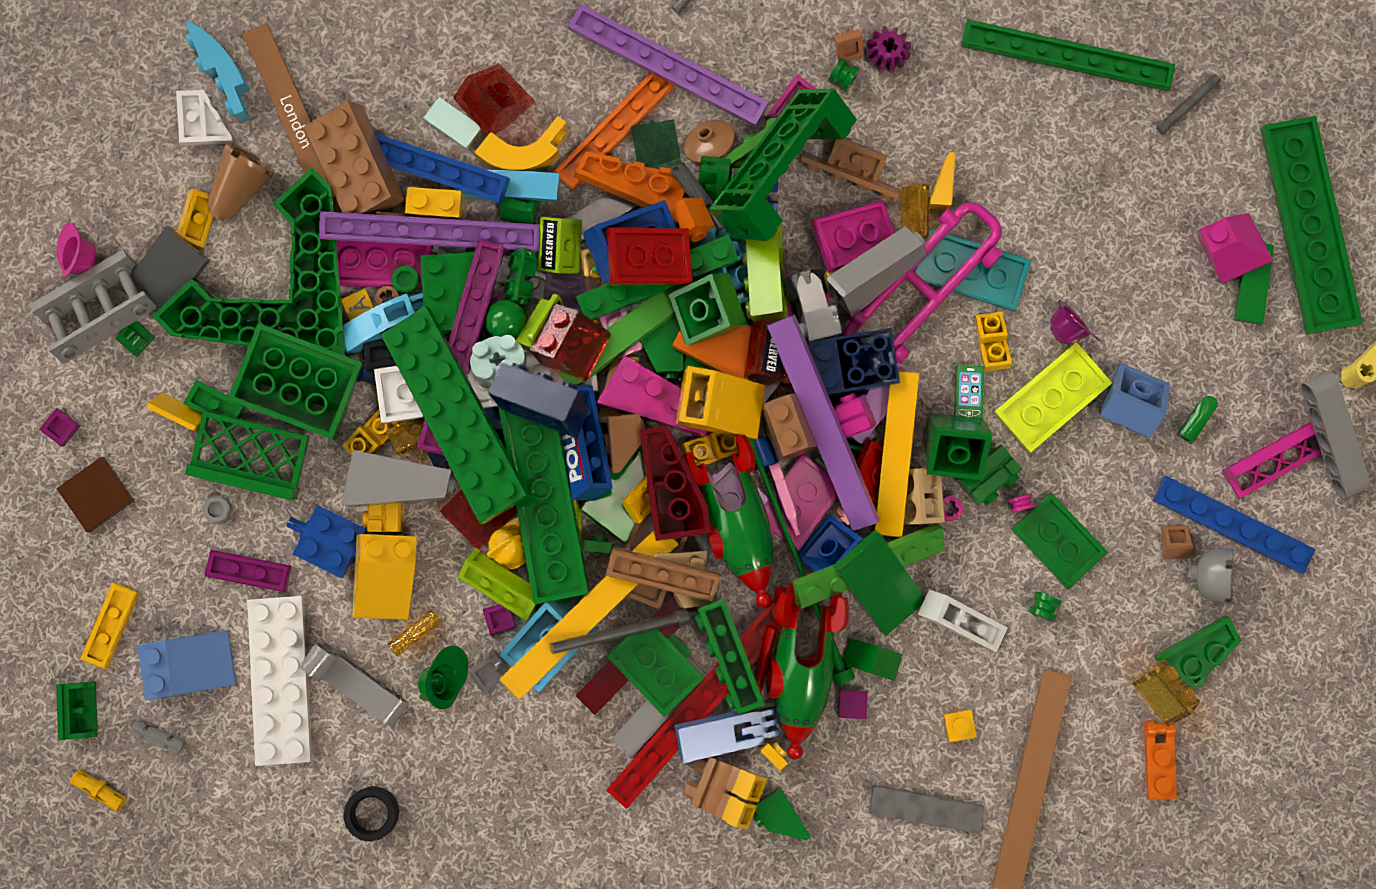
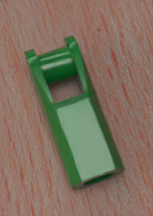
M1212 396L1204 397L1197 404L1177 435L1192 444L1206 425L1207 420L1218 406L1217 400Z

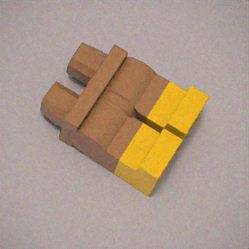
M709 757L696 760L694 771L703 774L699 784L689 781L683 792L686 797L692 800L691 805L721 818L736 828L748 830L757 805L746 800L759 802L768 778L721 759Z

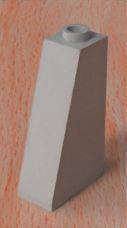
M905 226L826 278V281L837 303L853 318L926 256L925 241L917 231L912 233Z
M353 450L341 505L362 507L447 500L450 498V493H455L458 481L454 477L452 470Z

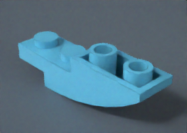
M192 22L186 23L189 31L186 34V38L190 47L196 49L199 57L195 58L200 71L202 73L206 72L211 79L215 78L220 92H225L228 100L224 101L231 117L235 116L240 122L250 119L241 95L251 90L242 72L224 48L211 35Z
M406 293L364 312L343 325L346 357L364 351V343L382 341V333L423 307V293L409 298Z

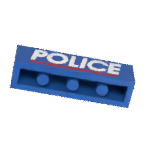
M575 385L579 388V393L585 397L584 400L590 410L577 438L561 433L572 500H597L612 490L613 485L593 386Z

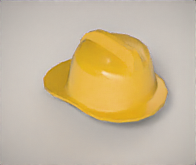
M518 517L492 534L489 540V552L486 554L489 558H493L494 561L498 562L499 565L509 570H514L526 562Z

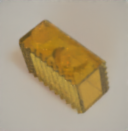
M1165 659L1142 671L1131 683L1167 727L1191 715L1200 704V700L1197 699L1195 692L1185 685L1181 677H1178L1176 669L1170 666Z

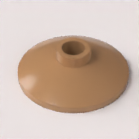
M723 120L703 122L696 126L686 137L684 142L685 154L689 160L697 164L701 163L702 156L723 158L734 145L735 132L732 126Z

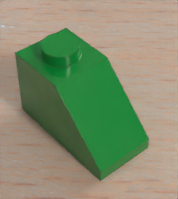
M780 787L761 798L759 802L753 803L757 805L753 819L759 828L764 825L768 832L806 841L811 838Z

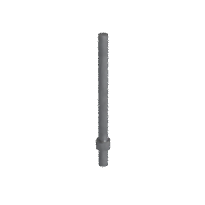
M683 608L673 611V614L553 642L550 643V650L552 654L672 625L680 627L696 620L695 616L700 613L698 608L691 610Z

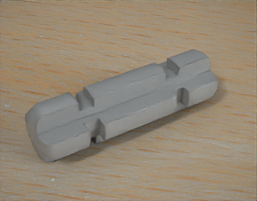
M141 721L135 722L130 731L132 736L139 739L143 738V741L159 748H167V751L173 754H180L185 744L183 739L176 736L172 738L171 734L155 727H148V724Z

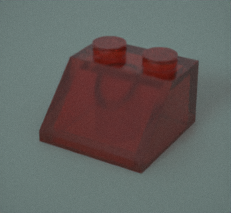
M500 64L467 76L453 98L487 135L490 132L496 134L503 131L535 102Z
M554 304L530 351L540 365L587 381L611 333L579 311Z

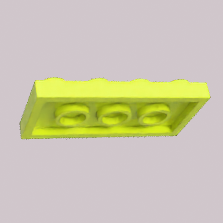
M1076 342L993 413L1029 454L1110 386L1112 382Z

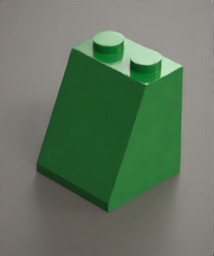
M928 413L924 432L927 475L975 480L983 479L992 440V432L983 418Z

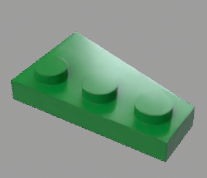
M475 252L421 256L423 307H430L444 334H451Z
M1224 615L1156 654L1154 657L1179 703L1184 706L1190 699V694L1198 686H1202L1207 680L1208 674L1217 665L1220 666L1242 640L1231 619Z

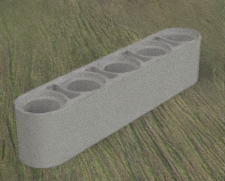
M1325 371L1301 384V391L1331 484L1336 494L1345 500L1370 487V479L1339 381L1332 372Z

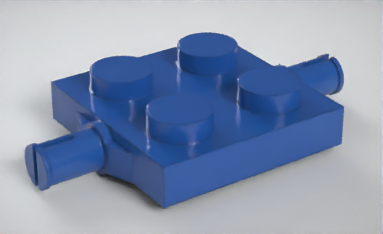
M318 505L306 524L291 517L289 521L298 525V527L291 523H287L286 527L301 533L299 542L292 555L333 575L344 578L349 566L356 559L357 535L366 534L367 529Z

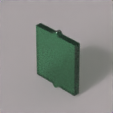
M674 119L660 122L651 120L648 124L631 126L637 162L645 163V167L659 170L660 167L672 168L681 163Z

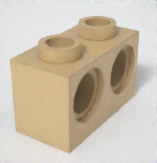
M926 468L910 469L904 525L945 522L941 476L927 475Z

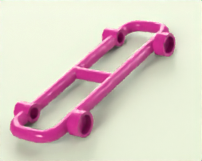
M964 203L956 208L954 212L947 209L938 219L941 226L924 244L926 256L967 213H974L982 219L991 229L990 236L938 292L913 271L924 260L925 257H923L853 318L848 315L846 320L850 323L844 329L842 336L852 335L859 330L896 288L907 279L929 301L893 339L896 360L901 364L911 353L903 344L980 262L988 269L991 268L1002 256L1003 252L996 247L1002 234L1000 222L985 207L978 203Z

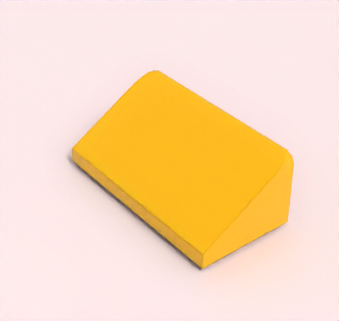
M191 189L187 195L177 233L191 245L204 248L213 220V216L209 214L211 209L207 207L210 194Z
M162 393L147 403V409L192 431L198 432L202 413L183 404L184 402Z

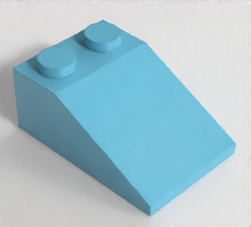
M568 598L545 602L499 655L513 667L575 605ZM595 626L588 634L595 633L599 628ZM581 648L573 649L567 653L533 688L540 692Z

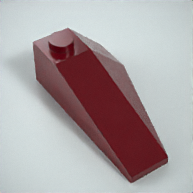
M661 426L640 430L656 541L712 533L708 505L669 427Z

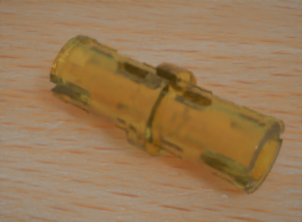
M430 609L429 612L415 623L406 625L407 629L387 644L392 652L399 657L400 654L413 644L423 641V637L442 622L436 613Z

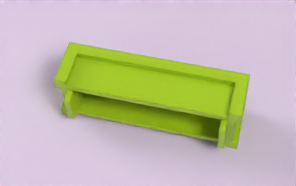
M475 548L465 560L457 578L527 621L538 606L533 602L531 585L480 552L481 550Z

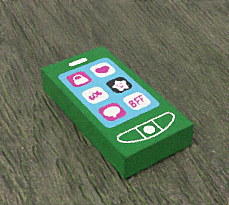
M956 365L954 416L983 418L984 366Z

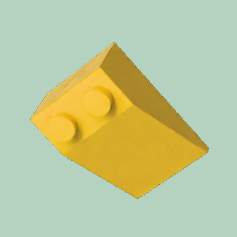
M357 535L352 618L408 620L416 564L417 537Z

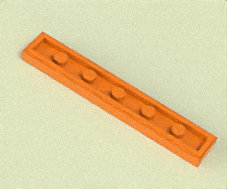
M649 73L553 173H559L560 180L574 191L583 182L574 178V174L585 151L608 156L676 86Z

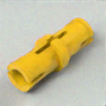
M82 768L78 769L70 780L71 785L84 791L91 800L103 803L116 813L119 812V809L121 810L127 800L126 796L108 786V782L103 779L98 780Z

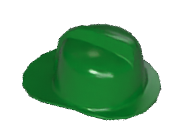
M447 646L441 649L431 666L422 671L418 679L419 698L421 700L429 701L437 709H447L453 705L468 676V658L461 648Z

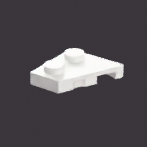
M204 90L176 91L179 143L181 146L233 143L231 134L226 129Z

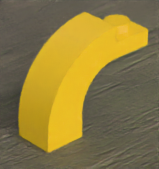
M557 116L536 142L524 147L509 145L490 132L474 153L480 162L492 170L540 172L551 166L560 157L559 150L555 145L560 146L568 136L567 123Z

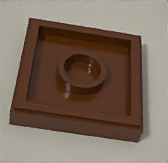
M104 457L98 458L56 488L88 533L134 502V499Z

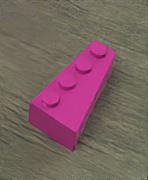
M626 356L623 357L596 403L598 407L617 411L621 414H640V418L645 421L668 426L671 429L698 437H704L708 432L675 425L681 389Z

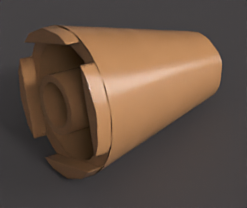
M227 143L223 149L207 203V207L211 209L209 214L221 221H224L225 218L231 220L272 177L275 170L270 165H267L266 168L260 166L261 159L236 145L232 148L230 143Z

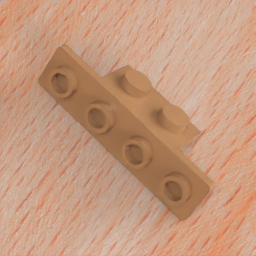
M848 139L836 140L828 160L805 151L800 156L799 160L804 162L803 166L814 171H818L820 168L829 172L828 176L839 181H843L844 178L854 182L853 186L864 191H868L869 188L879 192L878 196L893 201L894 198L899 200L901 196V189L878 181L888 155Z

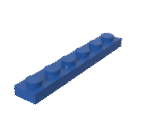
M374 133L390 167L499 204L503 203L510 178Z
M1168 476L1163 477L1152 500L1300 574H1305L1316 550Z

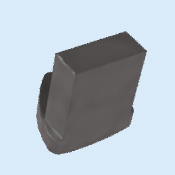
M493 649L489 652V656L470 669L468 674L481 692L485 694L500 683L499 679L510 669L503 658Z

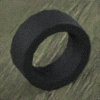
M370 786L357 791L349 798L344 807L343 818L345 826L352 836L361 841L372 842L382 839L394 829L398 822L400 810L397 800L391 792L382 787ZM365 798H378L387 807V820L379 829L366 830L356 820V808L359 802Z

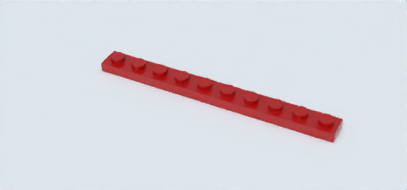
M788 582L784 587H786V592L792 593L791 603H795L794 606L798 607L799 613L801 608L796 604L794 586ZM772 603L762 611L739 638L750 667L759 658L767 625L778 628L776 638L781 632L782 626L777 623L772 615ZM719 663L712 668L606 789L626 809L679 750L674 725L707 718L723 700L725 695L729 693L727 684H720L715 668L720 667Z

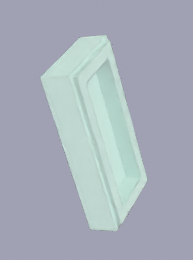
M440 97L424 116L426 122L466 150L470 148L483 130L480 125Z

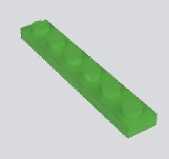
M935 523L887 544L903 567L945 550L943 527ZM834 565L793 581L796 604L801 609L849 590L848 586L834 569Z

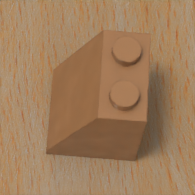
M788 394L764 404L761 411V421L771 443L777 463L785 462L818 449L796 394Z

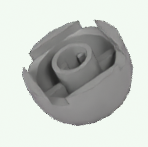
M1217 548L1209 550L1200 557L1198 566H1192V582L1197 583L1199 593L1211 602L1232 604L1233 592H1231V587L1234 582V549Z

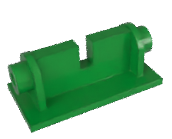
M525 247L514 250L508 261V268L510 269L509 278L504 285L505 300L517 301V304L521 306H527L528 302L531 301L534 283L526 281L525 276L535 277L538 262L536 253L526 251L527 248Z

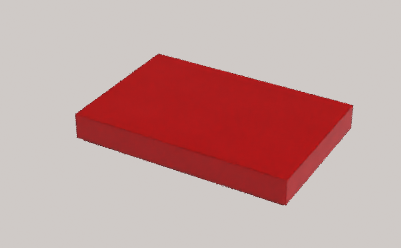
M689 228L607 229L610 285H689L692 283Z

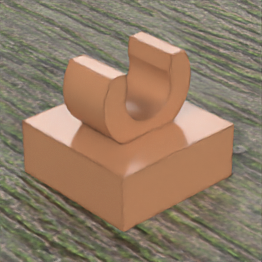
M848 29V33L841 35L835 33L834 43L838 61L841 58L850 61L864 56L863 36L860 29L855 31Z

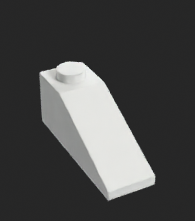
M932 590L928 591L918 615L994 652H997L1007 631L1006 626L947 595Z

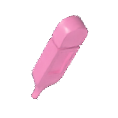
M779 463L769 465L768 468L773 483H775L774 485L784 514L792 526L795 535L798 536L800 532L797 525L796 511Z

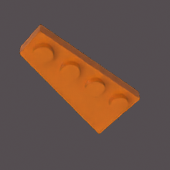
M585 151L574 174V178L641 207H647L665 200L670 210L686 193L669 168L660 167L659 170L645 167V163L636 161L630 164L621 162L620 158L588 151Z

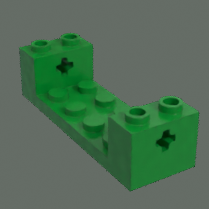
M834 88L798 90L709 208L734 239L769 241L776 234L777 228L783 220L765 197L772 192L775 183L788 170L789 164L795 156L803 150L806 141L843 140L850 133L857 119Z

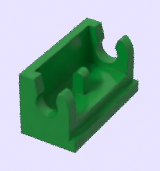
M702 156L698 182L714 203L728 184L731 160Z
M96 681L56 684L58 740L98 737Z

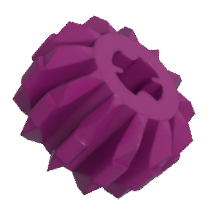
M886 26L883 27L882 34L875 30L872 34L873 39H868L866 44L870 48L866 51V57L873 58L870 63L871 67L879 63L880 72H883L885 66H888L891 73L895 71L896 66L903 68L905 65L904 60H909L911 55L907 51L911 48V42L905 41L906 33L898 35L897 26L893 28L892 32H889ZM886 46L892 47L891 53L885 51Z

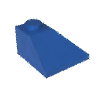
M829 515L797 553L800 561L816 572L836 564L864 539Z

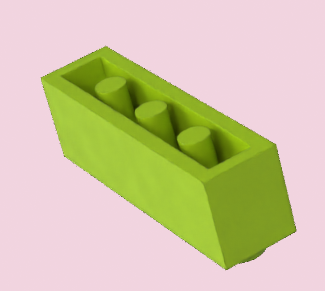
M780 224L776 234L769 241L742 239L743 244L746 245V253H743V264L745 269H748V277L744 278V285L750 302H746V313L748 318H752L757 327L768 326V323L772 324L789 317L787 294L783 283L786 274L782 224Z

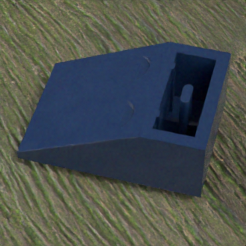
M891 328L808 342L809 350L829 398L841 397L853 392L859 393L900 383Z

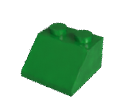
M729 273L710 274L669 294L686 346L726 335L747 325Z

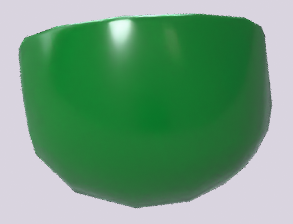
M500 300L488 308L484 322L486 330L493 337L511 335L516 341L529 319L526 311L516 302Z

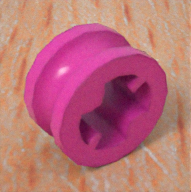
M1032 493L1009 499L1008 502L1013 505L1011 513L1036 507L1035 503L1031 502Z
M956 497L943 498V505L944 503L948 505V501L954 503L953 507L957 509L956 514L951 513L952 517L946 515L947 511L944 509L945 521H954L963 512L962 503Z

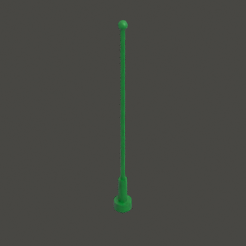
M748 438L756 456L757 467L800 576L804 577L806 576L804 568L755 447V439ZM815 603L812 606L820 624L821 612L818 604ZM835 642V672L832 679L834 685H840L854 679L855 675L851 667H845Z

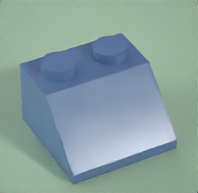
M1119 363L1111 381L1112 384L1109 386L1103 400L1100 416L1106 418L1109 422L1118 423L1137 434H1143L1151 438L1166 415L1170 384L1123 363Z

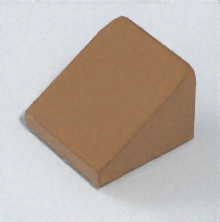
M1161 526L1163 559L1190 558L1194 546L1189 526Z

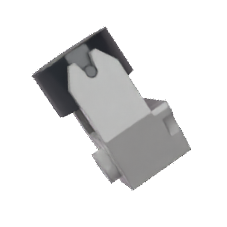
M808 270L785 278L783 283L788 302L795 306L799 326L807 345L809 346L808 342L840 337L842 332L836 305L828 307L825 295L829 292L823 270Z

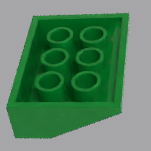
M258 323L227 400L336 440L347 414L363 363Z

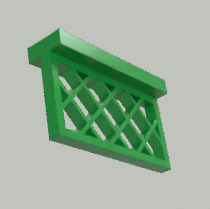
M202 411L191 463L187 464L185 475L288 500H295L298 498L300 490L298 485L310 436ZM209 418L218 420L224 429L211 437L207 430ZM225 422L232 423V425L227 427ZM241 425L245 427L250 437L237 443L231 430ZM251 428L257 429L259 431L254 433ZM264 432H270L276 443L264 450L257 437ZM227 434L234 447L221 453L214 441ZM278 435H282V436H286V437H284L283 439L280 440V438L278 437ZM291 438L301 440L299 451L290 456L283 443ZM253 440L260 453L248 460L240 447ZM210 444L217 457L209 462L199 460L202 448ZM279 446L286 460L274 466L266 453ZM236 450L244 463L236 468H232L224 457ZM263 456L270 469L263 474H257L250 463ZM220 460L223 465L215 463ZM288 462L294 470L292 482L282 480L277 472V469ZM244 467H247V469L249 470V472H248V471L241 470V469L244 468ZM273 473L275 478L269 477L267 475Z

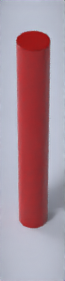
M767 625L754 675L760 693H762L778 630L777 627Z

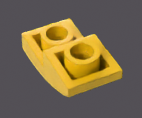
M1003 312L976 315L975 321L984 372L1011 369L1012 361L1007 344L1008 333Z
M378 409L364 426H359L342 446L351 456L353 450L375 454L403 424L401 422L382 424L380 410Z
M716 432L681 444L684 454L692 451L697 466L702 463L708 465L733 457L732 453H738L736 446L737 436Z

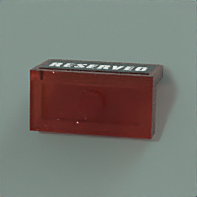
M762 319L751 326L744 373L746 378L756 379L761 376L777 380H784L786 378L785 367L767 327L774 323L772 321Z

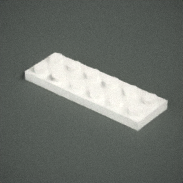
M304 596L247 600L255 766L311 762L312 744L308 674L299 667L307 656Z

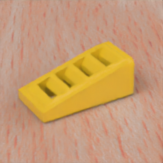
M949 152L943 162L927 205V210L946 211L952 205L955 152Z

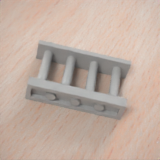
M124 249L29 305L32 313L46 325L51 324L58 342L49 346L48 350L63 364L75 359L78 355L158 308L156 303L144 291L138 293L130 276L137 267V263ZM121 282L129 299L115 307L107 290ZM98 296L105 314L91 321L84 303ZM74 310L81 328L68 335L61 317Z

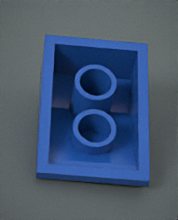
M664 200L596 224L584 231L583 235L601 280L605 284L610 282L607 245L608 228H676Z

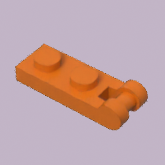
M1154 720L1144 721L1146 794L1149 800L1177 799L1174 738L1176 727L1173 720H1164L1163 723H1155ZM1156 734H1163L1164 742H1155Z

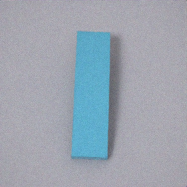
M488 170L510 178L505 197L523 202H530V200L558 201L559 173ZM462 191L465 199L491 201Z

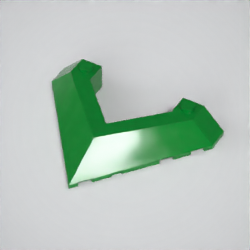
M312 167L273 203L291 223L292 246L290 251L291 278L289 300L214 298L199 282L191 279L152 315L174 337L249 346L257 324L260 323L346 356L336 240L319 239L320 211L334 212L332 187Z

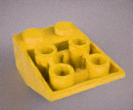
M687 366L683 375L675 425L733 436L746 435L747 438L757 440L766 385L714 370Z

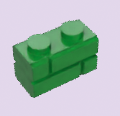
M1000 444L988 454L982 480L959 478L956 482L977 506L983 502L987 506L999 496L996 492L1003 485L1009 488L1020 479L1017 474L1022 470V467L1011 457V454L1005 447Z

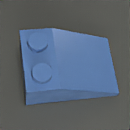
M228 630L137 645L145 701L236 685Z

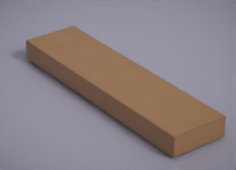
M612 547L606 576L710 602L715 601L721 578L720 573Z

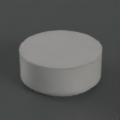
M213 496L207 499L203 505V515L209 522L220 524L227 521L231 516L232 507L226 498Z

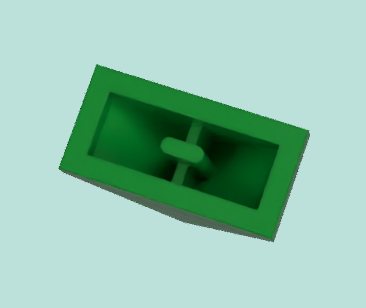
M849 638L843 662L846 666L895 681L903 654Z

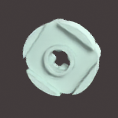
M511 335L490 337L476 343L472 348L473 353L470 358L472 372L477 381L487 384L488 387H491L500 366L492 363L495 359L504 358L505 360L501 361V363L510 366L513 363H517L526 368V356L523 348Z

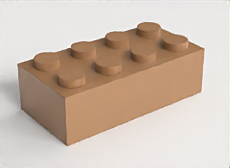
M347 100L304 126L342 213L376 215V211L386 212L405 201L362 105Z

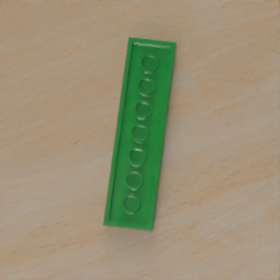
M1311 116L1263 125L1260 128L1305 333L1309 335L1359 326L1363 324L1317 117Z
M422 307L382 333L381 336L479 523H487L529 497L530 494L430 307Z
M499 407L506 451L530 494L529 497L516 504L533 602L534 604H541L587 595L590 590L566 469L561 432L502 411Z

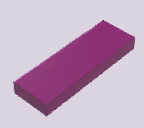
M210 550L205 577L286 593L292 566Z

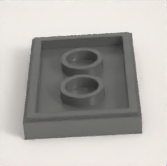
M166 226L130 275L138 293L144 291L158 307L150 312L149 315L155 314L191 279L196 281L210 260L173 228ZM122 286L120 290L126 294V291Z

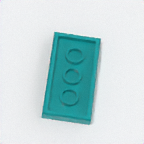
M930 227L928 228L924 240L925 242L936 231V229ZM947 234L915 268L914 272L929 285L942 288L982 244ZM1002 251V256L991 268L988 269L980 262L953 292L1015 312L1032 260Z

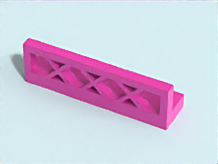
M1312 422L1222 470L1238 499L1322 454L1320 448L1315 450L1306 447L1308 438L1315 434ZM1290 447L1300 449L1298 459L1293 463L1282 460L1284 451ZM1305 451L1311 452L1310 454L1303 457ZM1266 460L1276 462L1274 473L1271 475L1259 473L1261 463ZM1281 464L1288 465L1280 469ZM1244 472L1253 475L1251 485L1241 490L1235 477ZM1257 477H1262V478H1264V479H1262V480L1256 482V481H1257Z

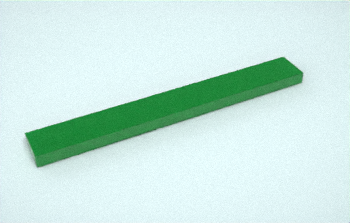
M969 19L966 21L961 47L1167 92L1171 88L1175 64Z

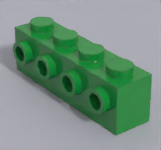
M725 599L698 608L700 614L696 615L695 618L700 631L706 630L710 640L705 642L710 657L716 656L720 667L715 668L720 684L726 683L730 693L726 694L725 697L730 710L736 709L738 715L764 706V701Z

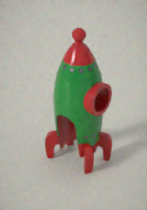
M746 435L736 437L738 453H732V459L745 497V503L740 509L731 512L723 510L718 505L705 464L702 463L697 466L692 451L683 454V457L708 505L712 533L707 535L715 560L723 559L734 575L746 587L757 593V606L760 608L769 607L772 603V597L766 592V587L770 581L773 565V539L763 501L750 474L756 465V456Z
M779 586L776 588L773 596L771 609L774 619L782 628L778 640L776 658L769 661L766 691L767 698H774L779 721L784 733L791 741V745L787 749V755L789 758L797 760L803 755V749L800 744L812 733L826 708L834 667V632H840L846 628L849 620L848 598H844L842 593L832 596L829 606L822 605L817 647L811 655L798 657L795 656L798 607L794 606V602L791 603L792 593L786 592V587Z

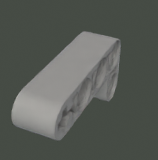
M316 642L299 667L313 678L326 681L378 720L393 727L409 703L381 682L380 684L376 683L377 679L359 666L355 668L353 666L355 663L337 650L333 652L330 645L324 642Z

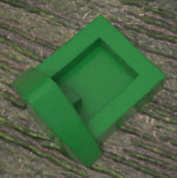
M504 197L503 203L500 204L501 220L511 223L534 224L541 201L530 200L527 203Z

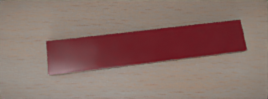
M673 595L650 619L673 614V611L683 608L679 607ZM691 607V608H685V609H686V610H691V609H695V608H699V607ZM672 625L658 630L668 639L680 627ZM610 660L579 691L576 697L596 715L629 680Z

